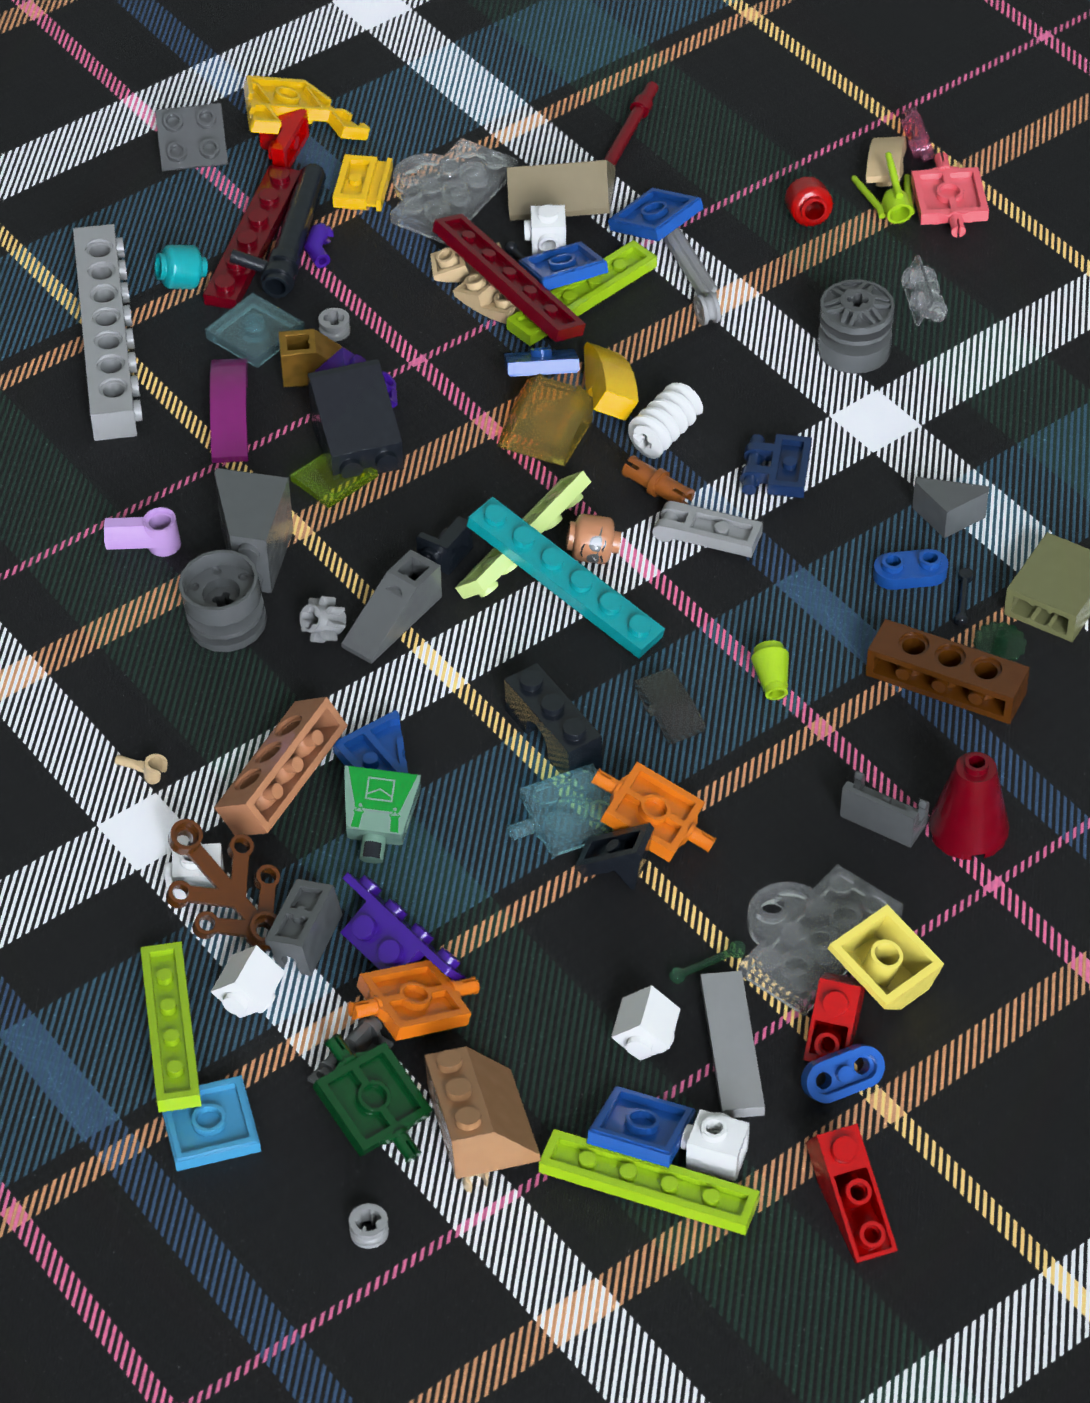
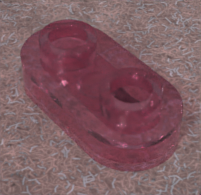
M915 105L904 110L905 118L900 119L907 138L913 136V139L908 140V144L914 158L921 157L923 162L934 159L936 154L917 106Z

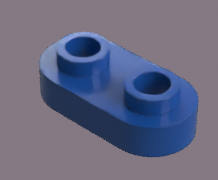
M934 549L885 553L877 557L874 562L873 579L877 585L889 590L936 586L943 583L947 578L948 559L943 553Z
M865 1044L848 1046L808 1063L801 1075L802 1089L808 1097L818 1102L831 1103L876 1085L883 1077L885 1071L884 1058L874 1047ZM858 1058H862L864 1062L863 1067L860 1071L856 1072L854 1063ZM824 1072L826 1080L822 1086L818 1087L816 1078L820 1073Z

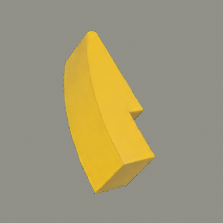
M586 342L584 345L586 395L593 397V410L626 421L639 402L636 380L629 362L618 352Z

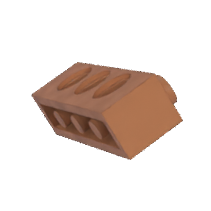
M328 697L295 701L215 805L214 809L234 835L245 834L248 836L268 833L348 725Z

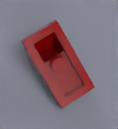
M305 109L277 116L282 122L279 134L259 133L260 146L262 149L268 150V157L272 160V166L290 169L309 138L308 113Z

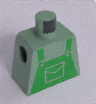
M345 765L347 838L362 841L359 856L361 861L374 864L383 863L386 844L403 845L420 794L421 775Z

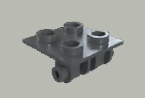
M221 103L155 110L162 171L228 165Z

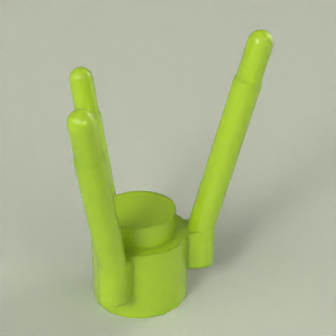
M886 152L885 157L893 188L885 192L882 204L856 175H853L851 180L876 209L880 219L887 217L889 222L900 224L906 222L915 214L912 204L910 175H904V191H902L891 152Z

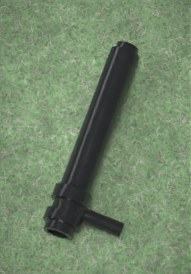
M308 164L301 169L275 248L269 253L267 260L235 249L232 251L229 262L262 273L260 278L262 288L271 297L282 298L293 290L301 266V252L326 180L323 168L317 164Z

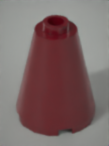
M968 752L958 758L929 817V829L933 835L932 840L936 847L947 855L961 860H971L972 855L985 854L984 858L993 856L1003 848L1009 834V821L997 766L989 755L982 752Z

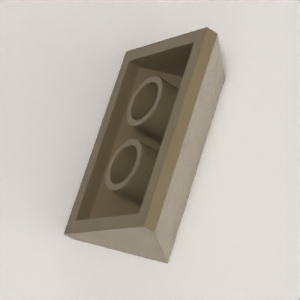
M607 160L507 167L510 221L531 219V206L565 205V217L610 214L616 173L615 165Z

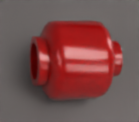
M814 177L799 178L791 183L786 191V207L795 221L803 226L813 227L828 219L832 212L833 200L826 186Z

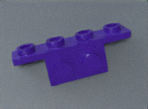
M349 872L343 876L342 879L362 896L366 902L340 933L379 970L420 962L426 956L451 979L457 981L467 978L457 969L461 962L445 948L442 947L439 951L430 944L434 937L421 925L415 923L411 926L404 919L408 913L390 898L385 902L379 896L382 888L365 874L358 879Z

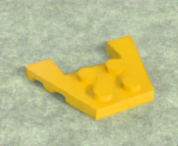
M246 75L243 89L249 130L251 132L279 134L282 122L277 116L305 109L308 113V124H312L314 121L328 122L341 139H368L369 126L365 123H360L359 126L351 121L353 115L346 109L330 106L332 99L306 80Z

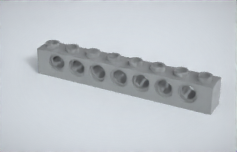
M114 224L73 228L89 407L94 441L137 436L136 422L143 421L140 399L133 400V397H140L138 375L131 376V373H138L135 352H128V350L135 349L133 329H126V326H132L130 305H123V303H130L128 282L121 283L123 280H128L125 259L119 260V258H125L123 237L116 238Z

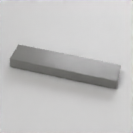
M742 971L700 974V985L721 1113L727 1114L731 1118L764 1116L765 1104Z

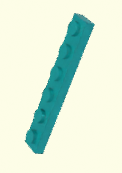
M494 497L490 498L468 517V528L638 659L663 637L664 627Z

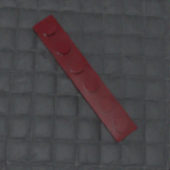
M269 165L203 293L205 305L232 310L238 309L256 271L230 263L232 251L235 249L262 259L264 258L287 212L301 170Z
M461 213L435 219L432 231L446 245L450 246L460 255L466 263L481 274L487 282L491 283L502 293L507 300L522 311L528 319L543 330L549 338L559 342L583 335L586 323L465 215Z

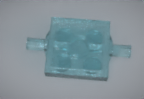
M593 763L520 788V799L528 812V819L507 825L511 840L515 841L534 833L545 843L553 858L584 847L588 837L616 831L600 821L609 807L612 794L591 783L597 773Z

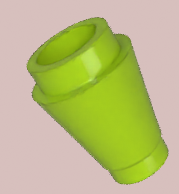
M769 640L761 642L754 647L751 662L765 692V697L769 700H780L788 695L789 652L779 641Z

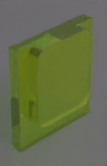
M324 453L292 473L290 480L323 505L330 508L377 478L378 471L370 467L363 469L362 474L348 478H343L342 474L333 476Z

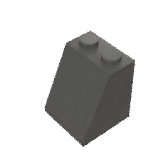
M216 468L214 475L219 518L226 550H233L246 555L255 564L262 592L272 593L294 531L289 478Z

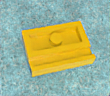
M345 154L332 197L333 207L367 210L368 206L376 207V211H382L393 170L392 158H387V161H378V157Z

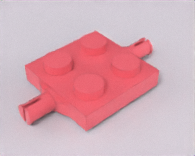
M943 152L942 157L941 153H937L934 156L935 168L911 172V185L920 224L937 225L949 223L951 234L957 237L958 232L959 237H962L966 233L963 222L988 221L989 208L979 168L950 166L947 153Z

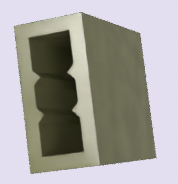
M1047 532L1007 587L1004 615L1073 642L1090 618V549Z

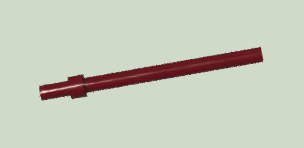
M649 81L642 93L635 97L630 106L631 112L604 160L609 161L613 165L617 164L640 121L648 116L653 107L652 100L659 89L657 83Z

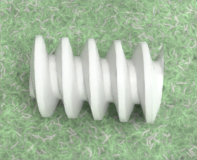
M682 383L667 385L663 392L659 393L629 423L628 433L635 448L648 458H659L663 451L667 450L672 442H675L680 434L687 430L688 426L694 424L697 419L696 415L703 413L701 399L688 385Z

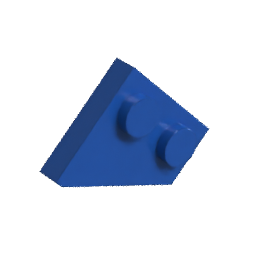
M397 710L338 739L333 745V753L344 765L408 773L400 716Z

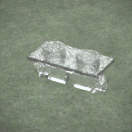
M917 255L910 267H907L902 275V286L904 287L915 325L919 327L924 318L935 322L943 321L948 309L944 303L943 296L939 295L941 290L935 270L929 266H923L920 255Z

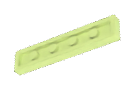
M584 471L561 478L522 519L541 534L552 529L563 519L560 514L565 509L575 506L583 499L582 492L591 483L590 479ZM493 548L455 589L463 599L479 595L481 598L485 597L498 587L499 584L496 580L501 575L508 574L518 565L496 548Z

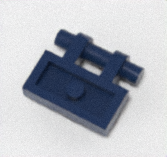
M776 434L775 443L773 444L764 443L765 439L761 435H753L750 443L746 445L744 452L746 466L742 468L740 482L743 484L742 492L746 495H753L756 493L757 486L768 484L767 495L804 498L812 437ZM764 461H771V466H763L761 464Z

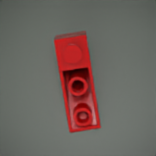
M858 1124L818 1134L805 1142L820 1189L855 1264L898 1251Z

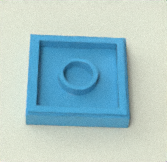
M242 1075L199 1085L202 1106L162 1112L176 1171L261 1152L260 1141Z

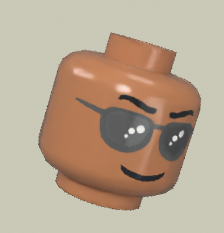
M580 514L576 518V522H569L566 550L571 551L572 557L575 560L606 564L610 560L611 553H619L621 532L615 531V523L612 518Z

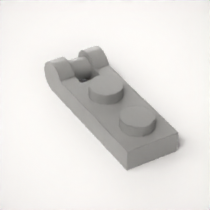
M668 501L661 510L660 515L662 519L656 521L652 533L656 539L662 542H670L672 539L752 558L762 535L763 522L675 501Z

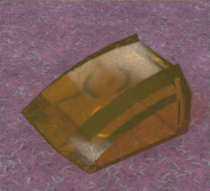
M539 373L528 379L521 389L506 420L497 446L565 466L593 421L592 397L580 385L566 384L543 377Z

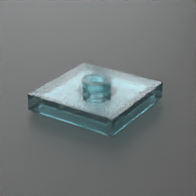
M252 293L205 329L206 339L239 358H247L248 363L258 368L280 351L278 332L305 329L302 320Z

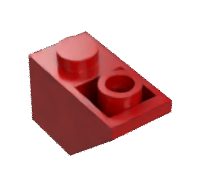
M828 972L820 977L803 1060L811 1062L853 1044L865 994V988L855 978Z

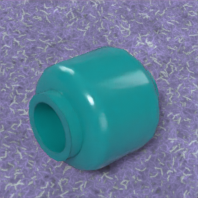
M168 244L162 249L161 253L156 254L155 276L168 289H195L199 285L201 278L207 276L206 257H201L199 249L194 245Z

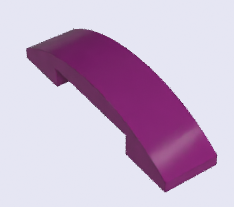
M247 358L211 361L210 431L212 463L248 461Z

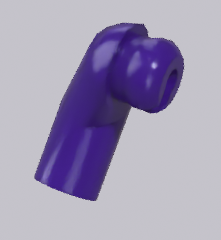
M317 223L312 226L304 243V250L317 268H324L330 263V256L323 248V244L331 242L328 236L334 237V231L324 223Z

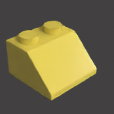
M888 904L829 944L827 948L884 1009L901 1010L928 991L944 965Z

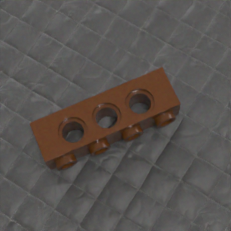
M888 619L884 620L868 648L866 676L1007 724L1012 722L1026 695L1030 667L1015 661L1007 660Z

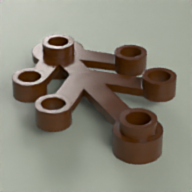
M190 819L177 821L172 826L168 835L170 848L177 854L187 855L216 889L191 886L182 880L174 881L166 893V900L169 905L174 908H183L188 903L233 908L242 920L217 918L214 913L203 911L196 916L193 922L192 929L194 934L201 939L212 938L215 934L244 937L251 947L257 945L262 951H271V947L265 943V938L259 936L256 929L264 927L269 931L277 917L274 914L275 888L280 881L279 870L269 864L262 865L257 870L254 876V884L259 890L258 906L256 909L246 897L249 857L254 849L253 840L245 834H237L231 839L227 848L228 855L232 859L231 878H229L201 845L203 832L199 824ZM184 835L190 839L191 844L182 845L178 842L177 837ZM234 844H244L247 847V852L240 853L236 851ZM268 873L273 877L274 882L265 883L260 875ZM180 889L185 892L186 898L177 899L172 891ZM199 921H209L213 929L203 930L199 925Z

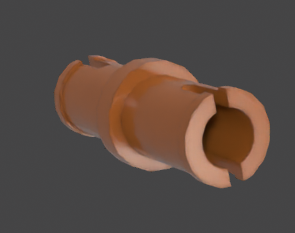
M632 455L627 460L632 464V467L626 463L624 464L622 475L647 488V493L653 497L659 495L667 501L688 504L684 501L686 498L692 502L695 494L694 489L688 488L671 478L669 472L665 469L660 468L657 470L635 455Z

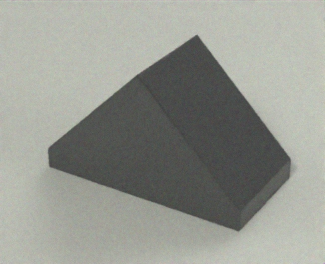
M916 477L912 508L943 538H946L986 518L989 486Z

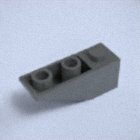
M413 550L408 551L386 572L341 643L342 648L372 664L442 597L441 565Z

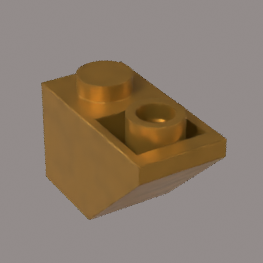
M315 329L278 332L283 386L309 385L308 373H313L340 350L342 346Z

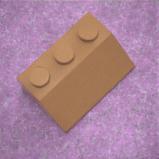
M466 1046L424 1055L428 1092L455 1179L541 1161L540 1153L511 1069Z

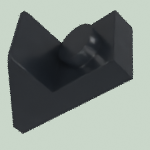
M650 823L588 837L575 868L583 877L601 873L605 874L615 870L629 888L635 890L647 862L654 827Z

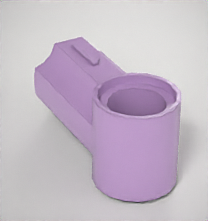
M164 507L154 508L148 511L144 517L105 518L104 542L106 550L149 548L153 555L166 557L180 549L181 539L176 516L171 509Z

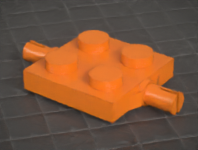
M636 762L631 772L621 778L620 781L601 770V768H599L591 781L592 784L612 794L609 807L600 821L616 831L650 823L654 827L649 851L668 862L671 861L678 847L685 844L687 840L708 853L717 839L696 827L698 824V814L705 804L703 800L639 762Z
M430 960L359 974L356 987L366 1000L350 1002L348 1004V1013L350 1017L352 1016V1020L368 1016L378 1017L395 1041L467 1026L471 1017V1011L462 1001L461 997L478 994L480 989L479 982L474 976L454 981L444 975Z

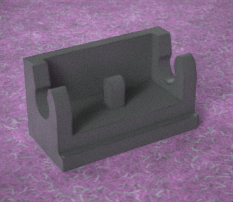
M856 771L854 783L847 781L842 788L840 817L911 848L929 822V802L920 799L919 808L916 809L866 787L865 774Z
M296 879L265 938L266 945L271 947L274 959L281 968H285L288 962L287 957H291L296 961L297 968L301 974L312 976L343 915L334 885Z

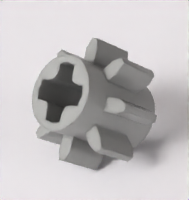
M321 596L320 599L309 598V604L304 606L300 612L301 631L311 633V642L325 643L326 640L337 641V635L346 627L345 608L335 606V597Z

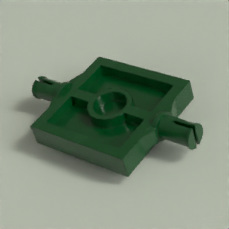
M337 1034L335 1038L334 1036L330 1038L325 1045L339 1064L334 1071L316 1080L313 1089L353 1148L361 1157L380 1145L394 1143L406 1163L416 1159L422 1152L418 1149L408 1132L411 1127L427 1119L433 1110L387 1043L383 1042L369 1051L353 1054L341 1034Z

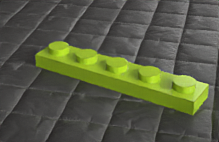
M632 240L603 258L607 261L609 273L558 287L550 292L573 313L579 316L656 268L657 256ZM518 311L506 319L507 330L529 346L548 336L533 321L528 319L522 311Z
M182 941L140 947L158 1111L166 1112L202 1106Z
M553 1129L541 1156V1161H539V1173L745 1236L759 1203V1190L671 1164L667 1168L587 1144L586 1138Z

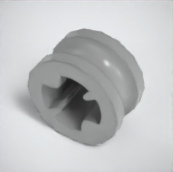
M713 291L706 293V297L702 295L694 296V311L701 326L708 325L709 320H712L714 323L721 320L720 304Z
M333 307L319 314L318 322L321 334L334 342L341 341L350 334V317L345 310Z
M367 1203L359 1205L350 1213L348 1220L350 1237L357 1246L371 1249L382 1245L386 1241L389 1234L388 1217L382 1207ZM371 1221L372 1226L376 1223V1229L367 1231L366 1226L362 1229V1223Z

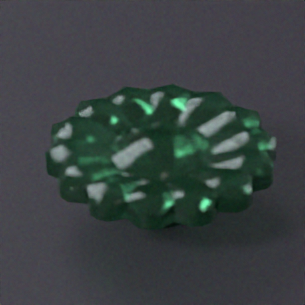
M990 622L989 625H982L980 630L975 632L973 644L976 646V649L1013 661L1018 660L1020 655L1025 653L1027 641L1024 639V633L1018 631L1016 626L1008 625L1006 622L999 624L997 622Z

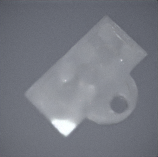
M463 138L444 156L424 153L405 158L397 164L393 171V189L397 197L401 199V202L390 212L391 223L446 244L432 231L435 219L462 213L471 221L507 182V167H518V159ZM415 173V174H418V175L409 176V175H407V174Z
M838 864L814 888L796 882H778L768 885L759 890L749 903L747 928L757 946L739 963L738 971H742L743 978L805 1017L814 1007L820 977L826 972L842 976L848 972L827 949L829 944L887 904L900 917L903 913V904ZM768 904H775L781 907L782 910L777 913H768L762 907Z

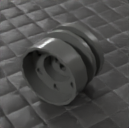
M856 279L835 283L824 291L820 300V326L818 328L817 347L819 356L825 364L837 371L855 374L876 370L887 362L891 353V329L895 310L893 297L887 289L875 282Z
M215 550L201 554L190 561L183 569L178 586L191 636L201 647L214 652H231L245 648L259 638L265 630L267 613L255 564L246 555L233 550Z

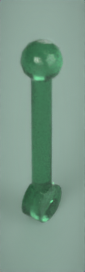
M733 941L730 943L729 949L683 969L679 967L673 968L669 974L670 979L674 983H682L686 976L731 956L733 958H742L745 955L746 946L741 941Z

